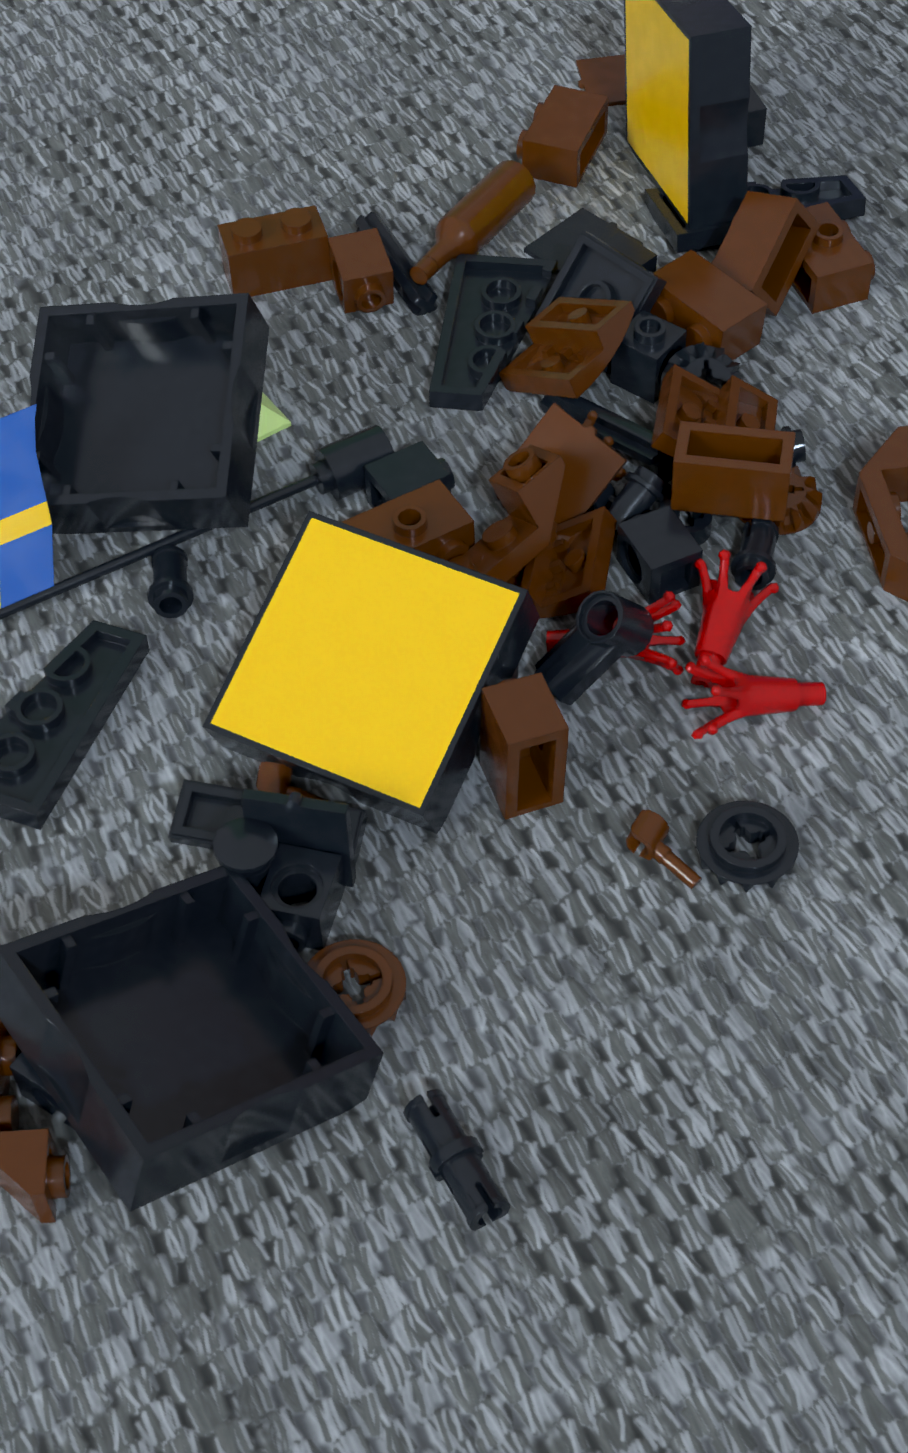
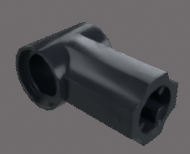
M600 590L591 593L578 608L576 624L535 664L536 671L534 674L541 672L551 693L560 702L572 705L621 656L637 655L647 647L654 632L653 619L650 612L643 606L610 591ZM618 618L617 623H616V626H615L614 629L612 630L613 624H614L615 620Z

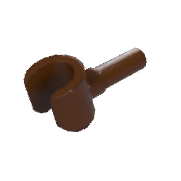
M274 762L260 763L256 782L259 791L290 795L291 792H299L306 798L329 801L302 788L291 787L293 770L286 765Z
M642 810L631 825V832L626 839V846L631 852L635 853L640 843H643L645 847L639 856L647 860L654 858L690 889L694 888L702 878L676 856L671 848L662 843L669 833L668 823L659 814L651 810Z

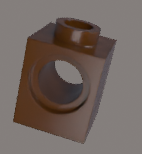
M373 228L329 237L331 279L344 313L355 311L370 313L379 310L384 305L393 304V269L378 229Z

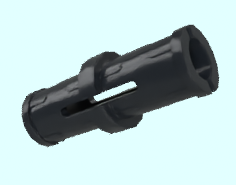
M438 1089L427 1091V1097L432 1104L431 1106H427L423 1096L420 1094L407 1104L403 1114L407 1122L411 1123L431 1157L429 1161L430 1166L428 1167L435 1180L438 1182L445 1181L465 1215L468 1226L471 1230L476 1231L486 1226L482 1218L486 1212L493 1222L509 1212L510 1203L506 1197H503L483 1164L482 1152L484 1151L477 1138L465 1134L447 1104L443 1092Z

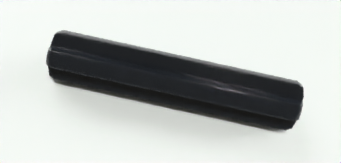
M370 212L367 216L360 215L356 220L358 226L356 232L373 228L378 229L393 269V286L412 313L420 316L425 315L427 312L435 311L438 307L436 304L437 294L428 282L420 285L413 281L410 276V270L415 264L380 215L375 212Z
M544 395V398L540 401V407L544 413L549 410L553 403H556L581 424L584 423L588 413L594 410L598 413V418L593 425L597 429L596 436L601 440L604 437L611 436L614 439V444L611 447L647 465L660 467L667 461V454L651 447L653 431L581 396L576 399Z

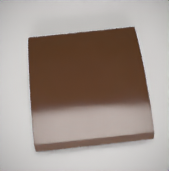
M558 297L525 325L533 344L499 372L505 388L513 392L579 398L603 372L620 346L635 312L632 302L625 300Z
M674 364L662 380L651 447L674 457L680 421L775 430L778 400L734 375L719 389Z
M603 506L560 524L554 521L549 546L511 577L507 583L529 591L540 618L577 613L580 604L587 596L595 591L605 590L617 520Z

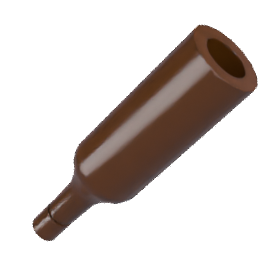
M504 160L497 164L440 219L435 229V245L411 268L410 276L413 281L424 285L449 261L456 260L458 255H477L533 199L536 185L528 169L516 161Z

